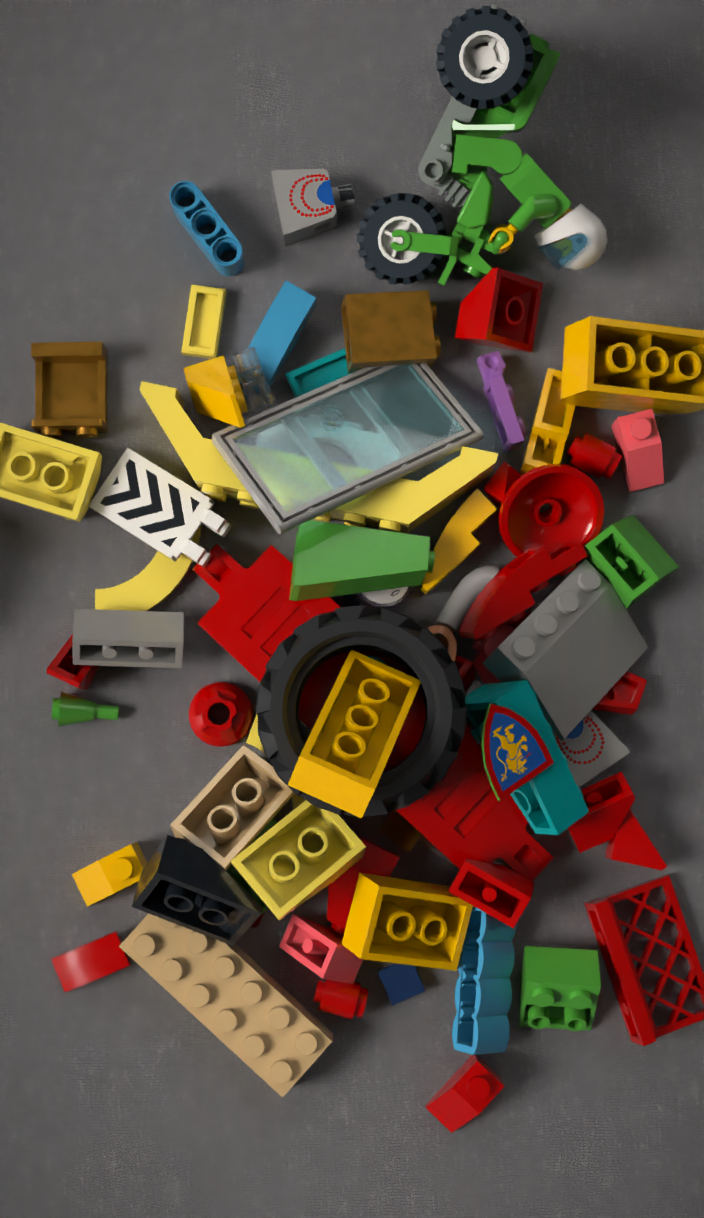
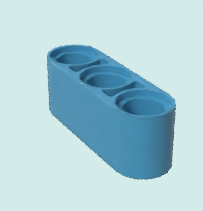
M180 181L176 183L170 190L169 200L177 219L221 275L229 277L239 274L244 267L245 260L242 246L238 239L193 182ZM192 197L195 199L194 203L189 207L178 205L182 198ZM213 224L216 226L215 230L210 234L204 235L199 232L202 225ZM225 251H233L237 254L234 260L230 262L221 261L219 257Z

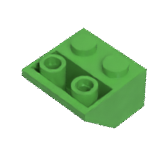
M633 514L612 524L586 544L584 549L587 557L581 560L583 562L586 559L612 584L626 610L679 568Z
M525 946L520 976L519 1026L532 1027L534 1029L555 1028L568 1029L570 1031H591L601 989L598 950Z

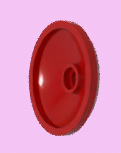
M548 464L534 468L516 480L502 501L499 513V528L503 541L516 557L529 548H547L550 553L565 543H582L584 547L597 537L601 530L604 519L603 498L594 481L575 467L564 464ZM549 504L545 512H539L542 505Z

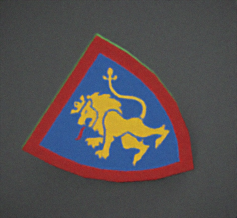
M491 703L488 704L482 729L481 747L483 763L497 800L501 801L551 766L554 761L538 731L524 717L508 708Z

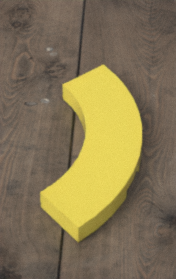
M202 524L191 539L197 545L200 542ZM157 551L151 562L132 579L114 587L95 589V609L149 611L159 603H162L175 591L188 572L193 560L181 554L175 562Z

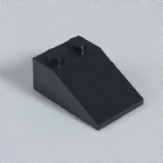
M170 835L165 837L142 869L131 906L231 946L237 943L263 911V906L202 848L190 844L183 838H175Z

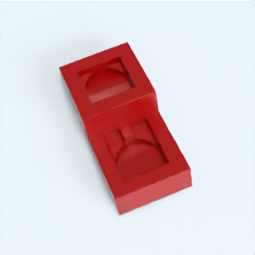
M117 930L51 959L64 992L93 982L131 965L128 955L119 947L122 941Z

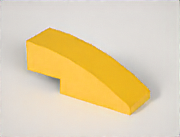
M552 368L547 369L519 473L521 476L543 465L561 463L575 409L574 405L565 404L561 401L562 371Z
M478 488L459 507L436 543L432 573H426L421 588L425 595L480 545L472 534L490 519L497 509Z

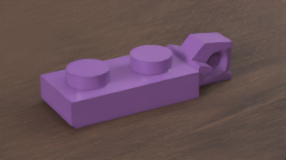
M499 351L481 355L476 361L484 382L483 390L503 450L506 453L517 450L525 441L526 428L520 416L516 417L512 405L515 403L514 392L509 383L505 384L502 375L506 365Z

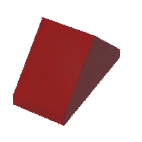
M72 634L47 667L46 673L79 689L88 690L99 666L73 665Z
M629 809L614 838L608 841L605 857L662 871L667 867L666 863Z

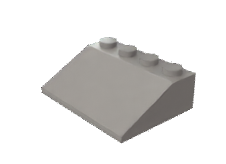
M585 559L482 664L501 682L528 680L537 695V701L545 719L550 723L553 733L562 741L648 649V646L612 584Z

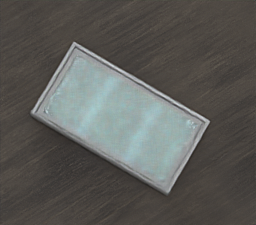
M426 363L367 366L244 420L245 427L239 428L232 425L213 433L212 443L277 533L282 534L462 449V446L467 447L482 440L484 435L482 430Z

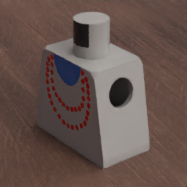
M327 169L271 171L285 246L336 228L338 226L336 208L355 205L352 184L331 187Z
M592 711L579 722L564 740L561 741L553 733L561 752L568 761V768L578 787L630 753L629 749Z

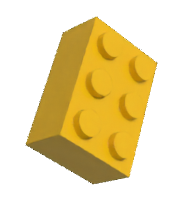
M359 873L341 944L358 958L364 960L456 971L473 905L448 892L450 886Z

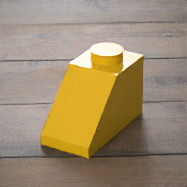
M134 842L73 873L72 876L86 905L90 906L138 882L147 861L138 842Z

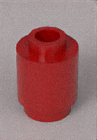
M588 432L584 434L583 438L576 435L567 451V454L572 456L570 464L598 479L602 476L609 480L622 458V454L615 451L616 447Z
M325 979V981L318 980L313 1002L319 1003L318 1011L348 1019H352L353 1016L362 1018L368 989L360 987L361 983L355 981L351 984Z

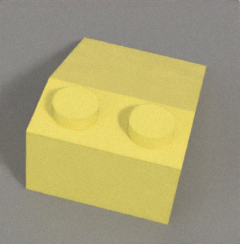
M305 800L233 858L231 864L277 919L281 920L363 857L366 846L338 814L318 808Z

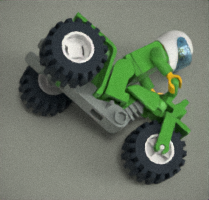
M495 3L492 6H482L480 9H474L473 7L465 10V14L460 17L457 15L451 20L452 24L448 28L445 27L441 34V42L437 45V71L443 86L452 97L418 168L419 176L424 183L440 190L438 193L440 196L447 191L449 195L445 200L448 202L453 196L456 199L452 204L454 208L457 205L459 207L463 206L457 218L458 223L453 233H447V227H445L443 221L444 218L432 202H428L424 197L417 194H392L376 201L373 206L367 209L366 215L361 219L358 226L360 231L357 234V243L360 246V250H358L360 258L363 257L366 263L364 266L368 271L372 270L376 274V278L387 280L389 284L394 285L398 283L408 285L426 278L440 264L443 255H449V261L438 283L443 286L446 284L457 260L465 263L464 271L482 279L483 275L487 274L494 267L479 252L481 247L494 254L508 251L513 242L514 235L518 231L522 233L536 219L544 228L534 236L539 246L537 249L556 270L562 266L575 271L587 269L601 258L606 249L608 241L607 231L601 219L582 204L570 209L572 202L534 162L528 153L522 157V149L515 142L498 139L506 133L520 132L527 126L559 62L561 53L548 49L550 43L531 33L529 35L526 28H524L526 19L521 17L519 20L517 17L511 16L506 10L499 8ZM487 167H493L498 173L505 174L500 180L521 203L520 207L509 218V223L496 226L492 234L483 229L484 225L490 223L494 195H492L494 185L487 174ZM462 238L475 244L471 252L460 247Z

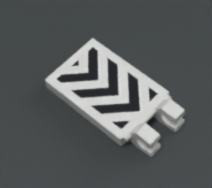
M129 448L126 449L89 504V507L173 561L176 562L181 554H184L203 567L206 566L212 555L191 541L200 525L203 524L222 537H225L232 526L224 518L211 511L215 503L211 498Z

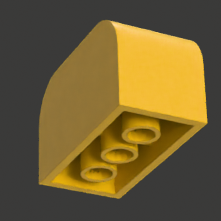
M589 316L564 328L561 401L574 406L627 412L653 409L654 414L661 415L686 414L704 410V330Z

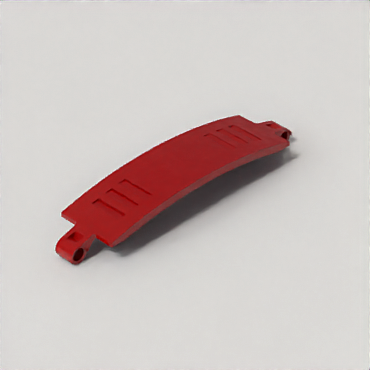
M216 543L208 552L212 557L206 566L203 567L197 563L192 568L220 596L217 603L197 624L259 682L266 672V664L278 645L292 635L295 628L316 615L333 612L336 608H341L330 597L301 601L289 600L293 563L273 545H270L249 568H243ZM354 650L365 656H376L385 665L414 677L402 663L389 655L373 650ZM350 651L335 655L322 663L310 676L303 689L299 705V720L311 731ZM420 686L383 772L389 771L403 762L419 742L425 723V702ZM466 724L465 734L458 749L457 757L444 778L428 794L397 811L459 869L466 858L492 863L497 858H501L518 874L533 882L554 857L526 831L528 821L512 796L508 795L501 801L497 800L484 768L482 743L477 744L470 733L472 729Z

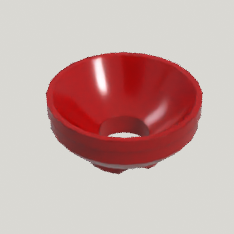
M226 682L209 684L200 689L190 703L189 722L191 728L201 741L216 747L233 745L242 740L252 726V703L247 694L233 684ZM216 703L225 704L230 711L228 721L222 725H216L209 719V710Z

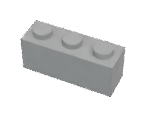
M75 609L72 639L73 665L182 668L184 612Z

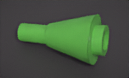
M61 691L60 698H53L51 719L58 720V727L93 721L94 719L118 720L119 706L98 705L95 702Z

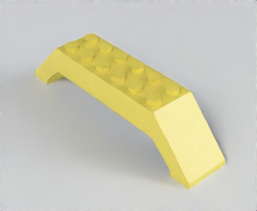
M141 381L140 392L200 491L213 501L226 502L228 497L240 500L239 505L260 509L216 449L212 439L203 438L184 411L185 404L177 388ZM237 445L286 512L332 491L308 459ZM462 446L458 457L419 481L399 478L312 520L330 523L331 518L344 521V525L363 528L370 526L379 528V530L408 534L490 476L497 462L498 453ZM331 464L345 484L372 473Z

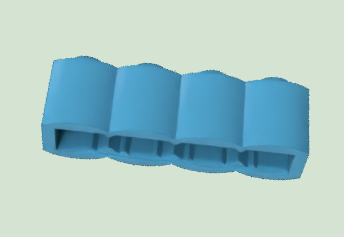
M474 906L458 963L460 976L455 988L457 1014L452 1028L453 1046L455 1050L471 1055L505 1052L509 1041L507 1013L512 1001V987L509 977L514 966L512 939L515 935L517 923L512 928Z

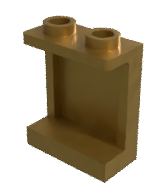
M429 290L345 294L341 304V315L348 374L363 369L365 366L426 363L431 368L437 357L440 356L441 344L439 336H434L433 323H436L437 309L435 302H430Z
M103 342L31 343V357L35 361V419L31 420V427L38 434L41 433V435L53 439L62 438L63 433H76V436L80 438H96L98 433L108 432V350Z

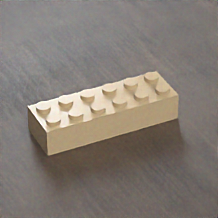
M148 913L119 946L282 1098L333 1041V1033L236 944L231 946Z

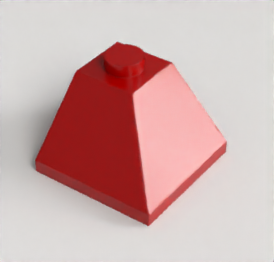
M492 268L460 303L455 338L477 345L532 353L544 283L500 268Z

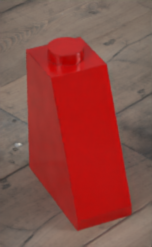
M356 834L357 837L366 846L363 857L328 885L327 920L332 922L330 928L342 936L345 932L359 873L390 877L399 860L397 854Z

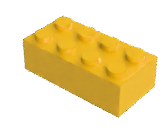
M351 650L302 749L288 786L362 818L420 686V680Z

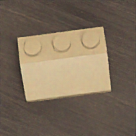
M243 745L170 826L175 838H183L190 844L202 848L226 871L232 865L231 860L249 846L295 793L278 777L272 765Z

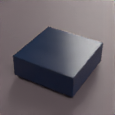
M392 963L377 970L392 1006L425 991L416 967L413 965Z

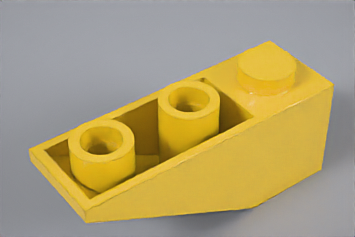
M224 355L183 368L198 413L239 428L245 427L242 413L248 412V408L234 365L227 367Z

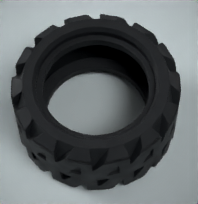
M359 605L336 608L333 612L316 615L293 630L294 633L278 645L266 664V672L258 687L256 703L258 735L266 758L270 760L278 777L288 786L298 758L306 743L300 727L299 705L303 689L310 676L322 663L335 655L351 650H373L398 660L416 679L420 680V689L425 702V723L419 742L411 754L396 767L382 773L363 817L383 815L407 807L428 794L444 778L456 759L458 749L465 734L467 715L465 689L457 665L452 661L445 646L426 627L420 626L407 615L382 607L377 609ZM288 786L295 794L300 795L318 808L335 814L355 816Z

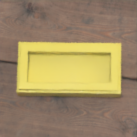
M191 285L181 351L182 355L207 359L218 357L227 295L226 289Z

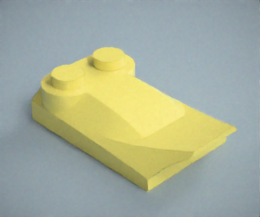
M0 423V498L58 515L67 520L81 522L89 509V504L92 501L100 477L102 455L96 451Z

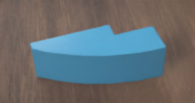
M287 280L284 282L239 365L236 373L240 384L262 397L266 395L299 341L301 331L317 307L316 297Z

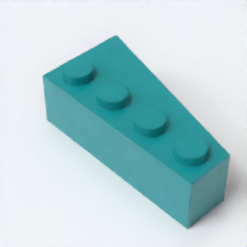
M528 680L483 684L465 696L467 716L475 727L470 733L477 744L482 743L483 722L488 704L490 703L514 711L524 717L538 731L554 763L510 795L535 834L559 835L586 815L589 810L583 800V793L578 785H576L568 768V761L553 736V729L545 719L538 704L535 691L530 686Z

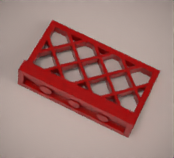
M663 875L601 899L596 898L584 903L631 1042L646 1046L656 1042L658 1037L704 1020V1009L695 1013L682 1009L690 989L700 994L704 1005V973L669 875ZM662 886L666 896V901L661 911L645 904L651 889ZM642 893L641 896H640V898H639V900L636 899V898H634V897H632V896H635V895H637V894ZM626 899L636 904L629 923L618 919L613 903ZM643 908L659 916L651 935L635 927ZM669 910H671L673 917L668 915ZM665 919L675 924L678 930L673 946L658 939ZM621 926H623V927L626 928L624 934H623V931H622ZM632 932L649 939L641 958L631 954L627 946ZM655 943L671 950L663 970L647 962ZM681 945H683L684 951L680 950ZM677 954L688 959L690 965L685 981L670 974ZM633 960L638 962L636 969ZM645 966L661 974L653 993L642 989L639 980ZM667 978L683 985L675 1005L659 997ZM694 979L697 987L692 985ZM645 995L650 997L649 1003H647ZM657 1001L673 1009L668 1022L659 1027L655 1026L652 1018ZM679 1013L686 1015L682 1018L677 1019Z

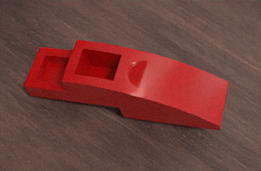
M565 543L550 553L547 548H529L514 558L487 583L477 596L460 626L459 633L461 637L482 641L493 636L497 632L495 628L502 623H512L523 618L526 615L525 610L536 604L531 593L549 585L548 579L557 574L558 576H563L574 571L578 567L577 562L587 557L582 543Z

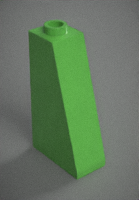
M307 521L298 526L289 600L301 601L421 585L426 573H432L434 567L435 551H429L430 537L321 521Z

